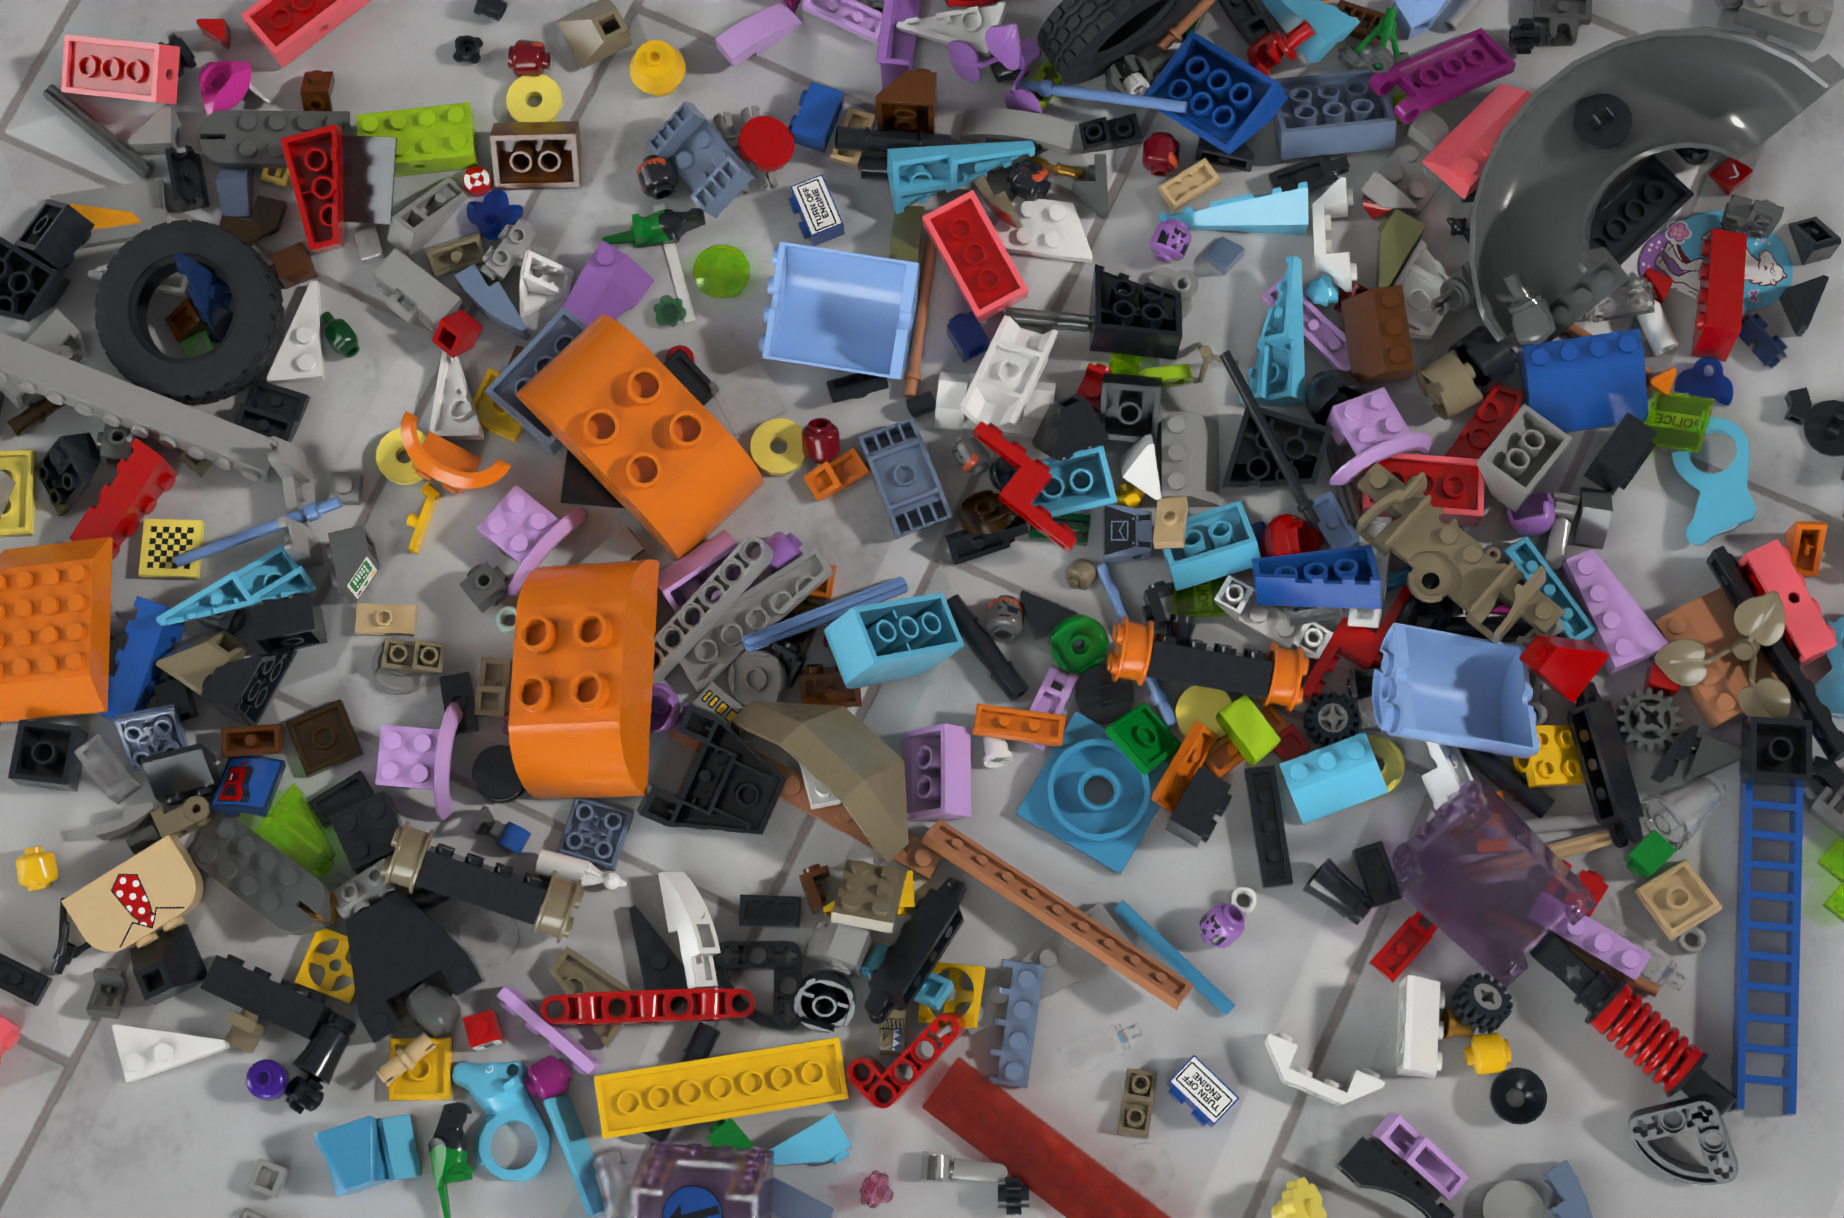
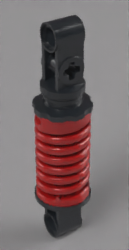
M1551 930L1529 952L1536 961L1548 971H1551L1576 994L1573 1001L1577 1005L1582 1004L1588 1011L1584 1020L1587 1024L1593 1026L1602 1035L1606 1034L1610 1029L1611 1031L1606 1035V1039L1609 1042H1613L1619 1037L1620 1039L1615 1043V1047L1618 1050H1623L1628 1045L1629 1047L1624 1052V1056L1628 1059L1637 1053L1638 1055L1633 1060V1064L1636 1067H1640L1646 1062L1647 1064L1642 1068V1072L1645 1075H1649L1653 1070L1659 1068L1652 1077V1081L1655 1084L1664 1083L1663 1091L1668 1098L1680 1090L1688 1097L1708 1095L1716 1100L1722 1116L1737 1101V1098L1727 1088L1702 1069L1709 1054L1705 1051L1703 1052L1695 1044L1688 1045L1689 1039L1684 1035L1679 1036L1680 1031L1676 1027L1670 1028V1021L1661 1019L1659 1011H1652V1005L1646 1002L1643 1003L1641 995H1632L1633 989L1626 979L1614 983L1607 978V973L1603 969L1595 972ZM1568 965L1572 968L1576 965L1580 966L1579 974L1581 977L1579 979L1575 976L1571 979L1567 977L1568 970L1566 967ZM1704 1105L1699 1106V1108L1708 1116L1709 1110H1706Z

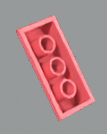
M1500 83L1422 160V163L1465 200L1478 187L1482 170L1501 132L1532 94L1527 90Z

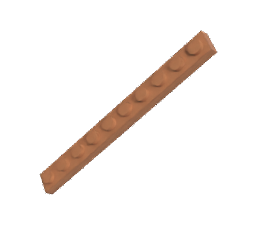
M674 726L668 734L670 739L696 752L700 741L677 732ZM757 751L787 779L779 796L781 800L874 850V847L842 802L839 805L811 810L803 776ZM908 833V854L902 850L892 860L930 880L943 856L921 843L922 840Z
M939 819L925 833L921 843L1175 1010L1179 1008L1190 994L1194 986L1192 983L943 820Z

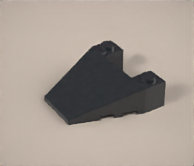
M685 701L674 729L681 734L700 741L677 794L649 783L647 786V796L642 797L637 808L639 815L667 827L763 834L787 779L714 712Z
M401 890L394 892L345 920L358 1015L373 1043H378L405 1028L391 999L439 971H442L455 996H460L486 981L471 953L434 922Z

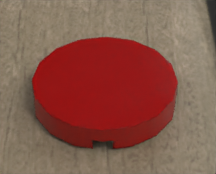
M757 116L750 119L742 127L738 137L739 151L744 160L749 164L752 163L757 166L756 168L761 171L773 172L782 169L792 158L795 150L794 137L789 128L780 120L771 116Z

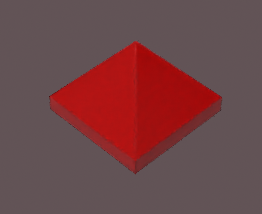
M1363 194L1362 206L1372 220L1391 211V208H1382Z

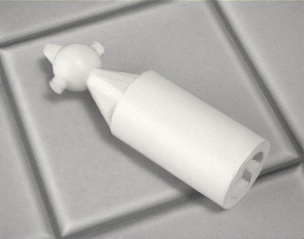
M1630 272V281L1626 290L1629 294L1631 292L1636 294L1637 312L1635 314L1654 355H1662L1675 349L1679 343L1660 302H1657L1644 291L1647 279L1645 277H1638L1634 272Z
M544 849L541 850L536 863L535 875L551 879L555 870L558 877L573 882L581 879L580 887L603 883L605 888L615 890L618 887H626L627 882L622 880L617 873L608 872L604 874L590 861Z

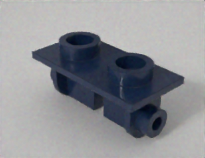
M1747 311L1745 314L1749 318L1746 321L1742 319L1739 337L1748 347L1758 340L1760 344L1752 352L1765 367L1768 365L1772 369L1780 363V360L1777 358L1782 354L1785 358L1788 357L1784 352L1788 347L1777 334L1772 338L1764 330L1768 324L1758 313L1751 316Z

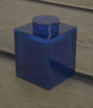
M972 311L965 315L964 313L957 314L949 320L947 336L964 363L988 350L989 338Z

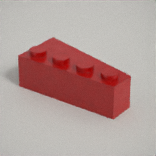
M1712 228L1708 239L1702 240L1700 256H1703V263H1701L1698 273L1700 287L1696 300L1697 311L1691 356L1726 362L1741 332L1747 234Z

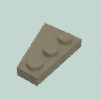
M566 946L549 971L567 995L583 992L633 991L568 946ZM620 999L615 1000L610 1005V1012L613 1016H621L626 1010L625 1002ZM625 1024L590 1026L606 1048H609Z

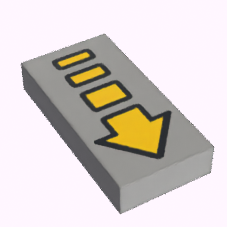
M713 681L693 702V704L714 712L730 728L731 720L744 709L742 705Z

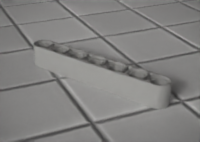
M750 536L745 538L654 637V657L659 655L660 663L653 670V684H660L679 661L685 657L770 564L773 559V550L769 544L758 537ZM757 546H761L760 555L752 559V550ZM736 568H740L741 574L739 578L732 581V572ZM720 590L719 600L712 603L711 596L713 592ZM700 612V620L692 625L691 617L694 613ZM679 633L680 641L676 646L672 647L671 639Z

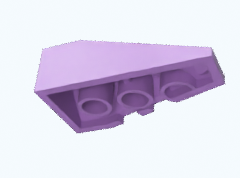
M602 240L583 268L563 306L586 326L590 325L600 314H606L617 321V318L629 308L631 310L639 304L654 282V279L627 254Z

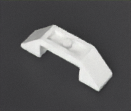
M1340 177L1312 204L1314 256L1316 270L1322 274L1330 275L1333 278V282L1345 292H1352V281L1357 280L1356 263H1351L1350 252L1333 253L1332 239H1326V232H1332L1331 218L1349 217L1348 206L1354 205L1353 188H1347L1346 177Z
M1230 575L1227 576L1214 598V602L1233 620L1270 642H1277L1281 648L1295 650L1297 646L1303 648L1304 656L1319 660L1333 632L1308 618L1305 623H1302L1273 606L1257 605L1256 597L1253 596L1254 588Z
M1276 1031L1275 1035L1269 1033L1264 1041L1283 1084L1338 1107L1377 1092L1384 1087L1385 1081L1378 1079L1380 1074L1370 1069L1362 1068L1361 1071L1355 1070L1352 1073L1346 1091H1342V1085L1329 1079H1324L1323 1082L1312 1078V1072L1296 1066L1295 1070L1290 1069L1298 1045L1292 1043V1037Z

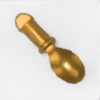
M1030 157L1027 159L1054 172L1055 176L1062 175L1083 179L1086 175L1085 169L1060 164V162H1057L1055 166L1041 157Z

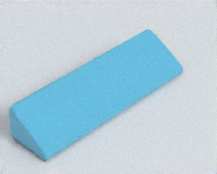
M1528 536L1502 550L1509 562L1514 561L1516 563L1515 567L1524 573L1521 578L1524 583L1529 580L1541 565L1546 568V581L1539 591L1565 610L1564 615L1560 618L1563 622L1561 633L1565 638L1586 641L1595 635L1597 631L1595 626Z
M562 1095L544 1100L543 1103L587 1216L595 1218L613 1209L612 1202L570 1096Z

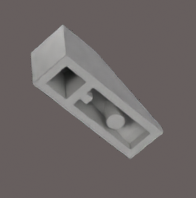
M450 177L445 178L392 217L387 241L409 257L428 243L465 202L470 193Z

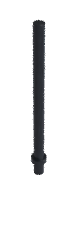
M1230 350L1222 353L1219 357L1298 503L1297 510L1299 513L1302 512L1310 527L1318 524L1321 521L1313 508L1315 505L1313 499L1309 500Z

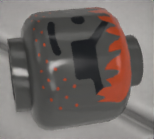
M971 430L954 440L955 445L951 451L963 473L973 472L975 476H978L990 469L989 463L994 459L995 453L973 436L974 430Z
M1001 595L990 601L986 607V631L999 641L1014 639L1023 630L1025 614L1023 605L1010 595Z

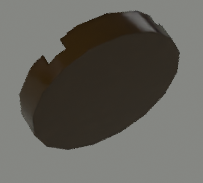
M983 490L969 496L961 503L962 508L958 509L957 512L961 527L967 532L974 534H990L1002 530L1015 519L1016 513L998 500L999 493H993V490Z

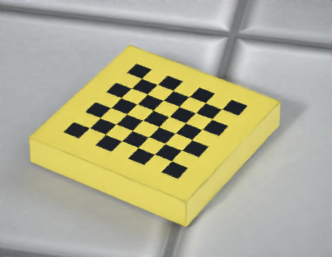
M144 519L138 575L141 578L199 579L201 559L178 567L174 561V556L203 546L204 521Z

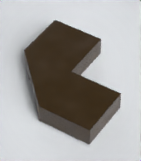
M258 195L250 221L222 215L219 226L234 233L247 244L253 246V243L279 231L287 204L285 201Z

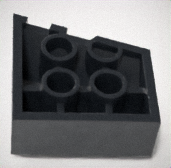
M1095 264L1089 308L1090 351L1176 360L1183 336L1181 294L1149 282L1144 285L1129 280V275L1119 272V275L1116 276L1105 272V267Z

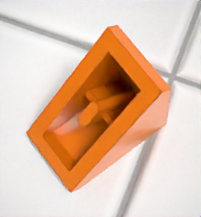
M1796 521L1785 532V544L1791 555V563L1796 572H1800L1802 576L1818 577L1827 530L1826 522Z

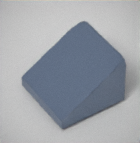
M1222 236L1203 258L1225 276L1244 256L1245 249L1241 245Z

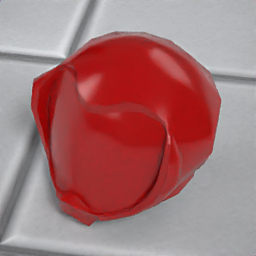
M1286 513L1274 516L1261 535L1260 551L1262 558L1320 551L1321 546H1323L1322 534L1315 528L1310 527L1305 519L1296 515Z

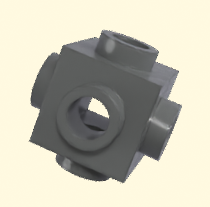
M105 423L104 432H98L96 446L97 449H101L100 458L102 465L116 467L121 459L128 460L134 451L130 447L133 440L131 442L126 441L127 436L131 433V429L121 425L114 427Z
M486 562L483 565L479 564L473 567L468 572V577L459 584L466 595L483 613L490 606H498L506 599L508 587L505 582L509 579L498 566L493 569Z

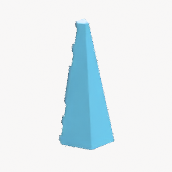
M1031 140L887 149V174L894 211L896 214L903 213L904 208L916 202L920 204L928 202V197L944 190L946 193L974 182L975 179L983 175L984 177L988 176V171L1001 165L1004 168L1011 166V161L1027 154L1032 157L1035 155V146Z

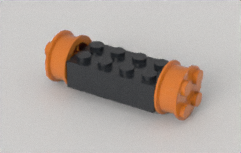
M1123 616L1120 623L1114 624L1112 640L1115 641L1114 653L1109 652L1106 670H1110V673H1112V681L1117 682L1118 678L1135 680L1138 686H1142L1147 676L1149 678L1259 696L1261 707L1274 704L1285 706V710L1291 712L1295 705H1301L1303 698V688L1300 687L1302 675L1306 676L1309 658L1304 657L1303 648L1297 646L1295 650L1279 648L1277 642H1272L1267 654L1249 648H1244L1243 653L1236 652L1237 648H1233L1230 645L1214 643V648L1207 647V643L1192 638H1185L1184 643L1177 642L1178 638H1175L1173 635L1156 633L1155 638H1153L1154 623L1151 620L1147 624L1130 622L1127 616Z

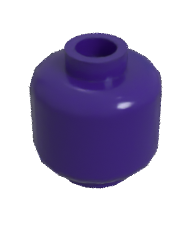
M268 1059L254 1063L246 1074L248 1091L253 1096L264 1101H274L281 1098L285 1094V1089L290 1082L287 1069L282 1064Z

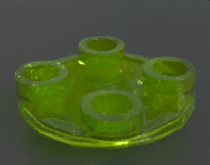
M727 244L714 245L705 249L697 257L693 266V278L698 290L714 298L738 297L750 277V265L746 256L739 249Z

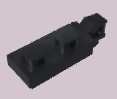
M1321 155L1270 173L1268 179L1272 189L1281 187L1282 192L1298 189V183L1307 182L1309 193L1332 185V183L1339 179L1338 176L1349 172L1350 164L1346 155L1331 160L1329 156L1323 157Z
M1016 516L1010 525L990 534H974L963 529L945 535L952 561L954 565H958L1009 548L1010 543L1015 541V537L1027 534L1029 530L1027 522L1022 517Z

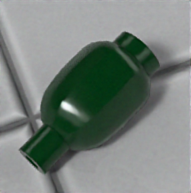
M329 311L324 312L320 319L325 324L324 334L328 343L335 352L344 355L346 358L356 355L360 349L356 333L343 319H335Z

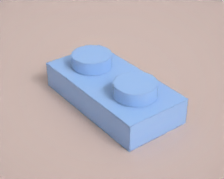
M1331 491L1313 500L1315 503L1313 508L1321 521L1314 526L1322 534V539L1328 549L1354 547L1359 544L1357 533L1352 525L1347 524L1345 514Z

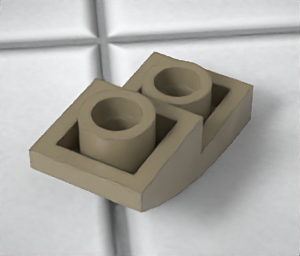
M385 638L381 669L441 674L446 644L422 640L412 642Z
M1127 1068L1117 1130L1118 1135L1148 1139L1158 1073Z

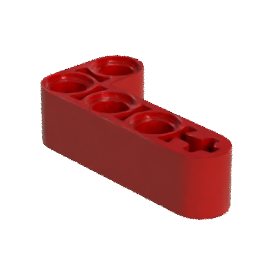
M947 1012L938 1016L888 1069L873 1056L866 1055L853 1060L847 1068L848 1079L875 1107L884 1109L892 1106L959 1039L965 1030L964 1019L956 1012ZM951 1021L953 1023L952 1031L941 1038L938 1037L937 1034L945 1029V1023ZM923 1041L932 1044L934 1048L932 1057H927L923 1054L921 1050ZM860 1063H864L869 1067L870 1075L868 1079L861 1077L858 1073ZM902 1063L911 1066L913 1071L911 1079L902 1076L900 1071ZM881 1085L890 1088L892 1093L890 1101L884 1100L880 1096L879 1090Z

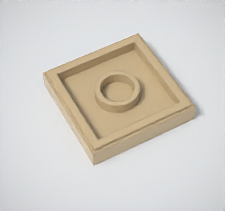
M1686 859L1634 890L1636 897L1670 941L1722 910L1721 903Z

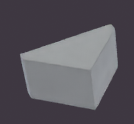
M166 103L127 140L129 146L140 156L166 155L165 149L171 147L178 152L179 117L173 107Z

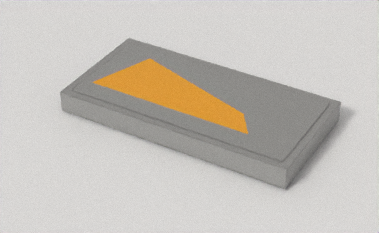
M163 179L50 195V200L69 204L95 225L91 230L90 239L84 245H80L78 249L128 242L133 240L134 236L142 231L152 229V226L165 222L169 223L166 183Z

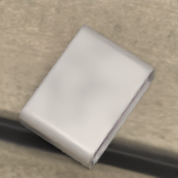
M377 226L354 232L362 263L385 258Z

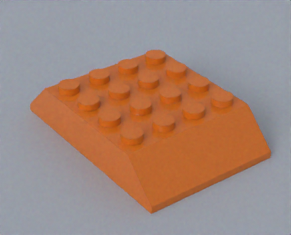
M104 537L4 549L0 554V723L16 722L19 719L35 720L108 712L113 538Z

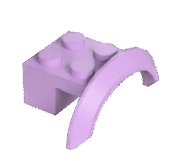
M1384 387L1334 405L1326 425L1332 428L1331 434L1339 447L1350 444L1356 457L1338 469L1329 480L1330 485H1346L1376 462L1378 463L1400 453L1418 450L1422 454L1429 453L1432 439L1425 432H1410Z
M517 484L477 527L481 536L504 556L507 554L520 565L509 584L507 591L509 598L519 596L527 576L531 571L539 567L561 540L573 530L585 525L588 511L584 508H578L559 520Z
M457 702L450 703L443 716L440 729L381 724L375 785L434 790L436 814L441 821L447 820L453 812L450 796V765L455 733L463 716Z

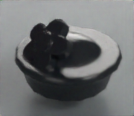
M1001 457L997 458L989 469V477L993 486L1001 491L1016 473V469Z

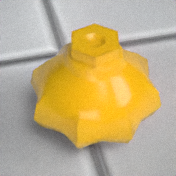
M1121 483V487L1115 489L1117 503L1114 504L1140 509V501L1143 499L1145 492L1131 483Z

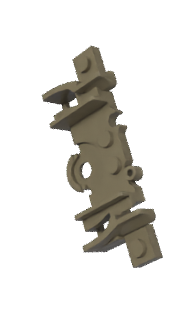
M1376 462L1357 483V488L1376 503L1360 517L1357 522L1356 533L1385 556L1391 551L1413 568L1411 572L1407 573V586L1411 594L1418 600L1425 603H1438L1448 596L1468 612L1466 621L1496 645L1520 617L1539 633L1546 635L1564 615L1565 610L1539 591L1546 581V568L1541 565L1523 586L1519 583L1515 585L1524 573L1515 567L1516 563L1514 561H1511L1509 565L1505 563L1497 564L1501 558V552L1498 548L1491 547L1484 554L1482 545L1458 527L1456 518L1450 524H1443L1439 520V516L1443 514L1444 508H1434L1430 504L1432 497L1429 494L1427 496L1423 494L1427 489L1426 474L1423 471L1418 476H1413L1404 484ZM1386 510L1397 520L1386 526L1374 538L1366 529L1381 512ZM1428 573L1437 575L1440 581L1439 586L1435 589L1425 588L1422 584V577ZM1498 599L1511 610L1501 625L1495 630V633H1493L1483 623L1490 615Z

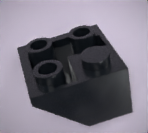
M1074 394L1049 405L1032 440L1034 448L1051 458L1063 461L1070 459L1074 456L1073 453L1082 449L1089 450L1098 447L1101 441L1109 439L1089 401L1078 394Z
M90 432L60 436L35 467L37 475L42 481L58 516H64L87 489L100 463V452L96 448L97 445Z
M184 924L159 936L158 939L145 947H135L130 950L133 973L144 1000L153 1005L159 1004L203 983L208 973L188 924Z

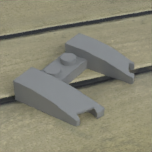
M275 436L267 437L268 444L273 449L271 453H268V462L281 477L287 515L302 510V502H306L303 484L311 482L307 456L300 448L288 441ZM286 516L277 518L279 527L286 533L284 534L286 543L284 550L299 567L302 565L304 569L324 565L320 538L310 529V522L306 520L299 523Z

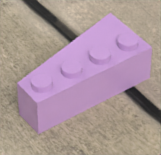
M1594 549L1565 559L1559 570L1570 594L1597 629L1595 635L1591 638L1594 645L1610 655L1603 664L1608 675L1654 658L1657 652L1664 645L1668 644V641Z

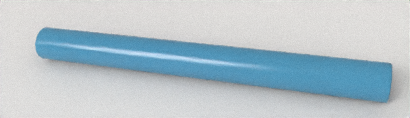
M1124 900L1113 910L1179 974L1192 983L1193 987L1224 1016L1236 1006Z

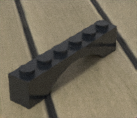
M1361 1137L1335 1165L1357 1188L1375 1189L1390 1193L1408 1202L1426 1218H1453L1455 1216L1445 1204L1440 1202L1437 1205L1429 1198L1431 1192L1421 1182L1416 1181L1413 1183L1405 1175L1408 1171L1398 1161L1393 1159L1390 1162L1382 1154L1384 1149L1371 1137L1368 1140Z

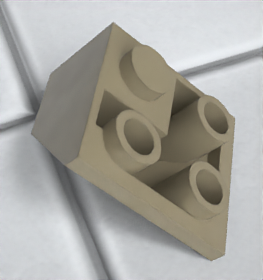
M599 0L557 21L561 32L582 69L632 45L629 29L616 6L610 0Z
M226 630L194 635L159 659L156 666L201 695L203 692L202 685L209 674H213L217 667L244 659L248 645Z

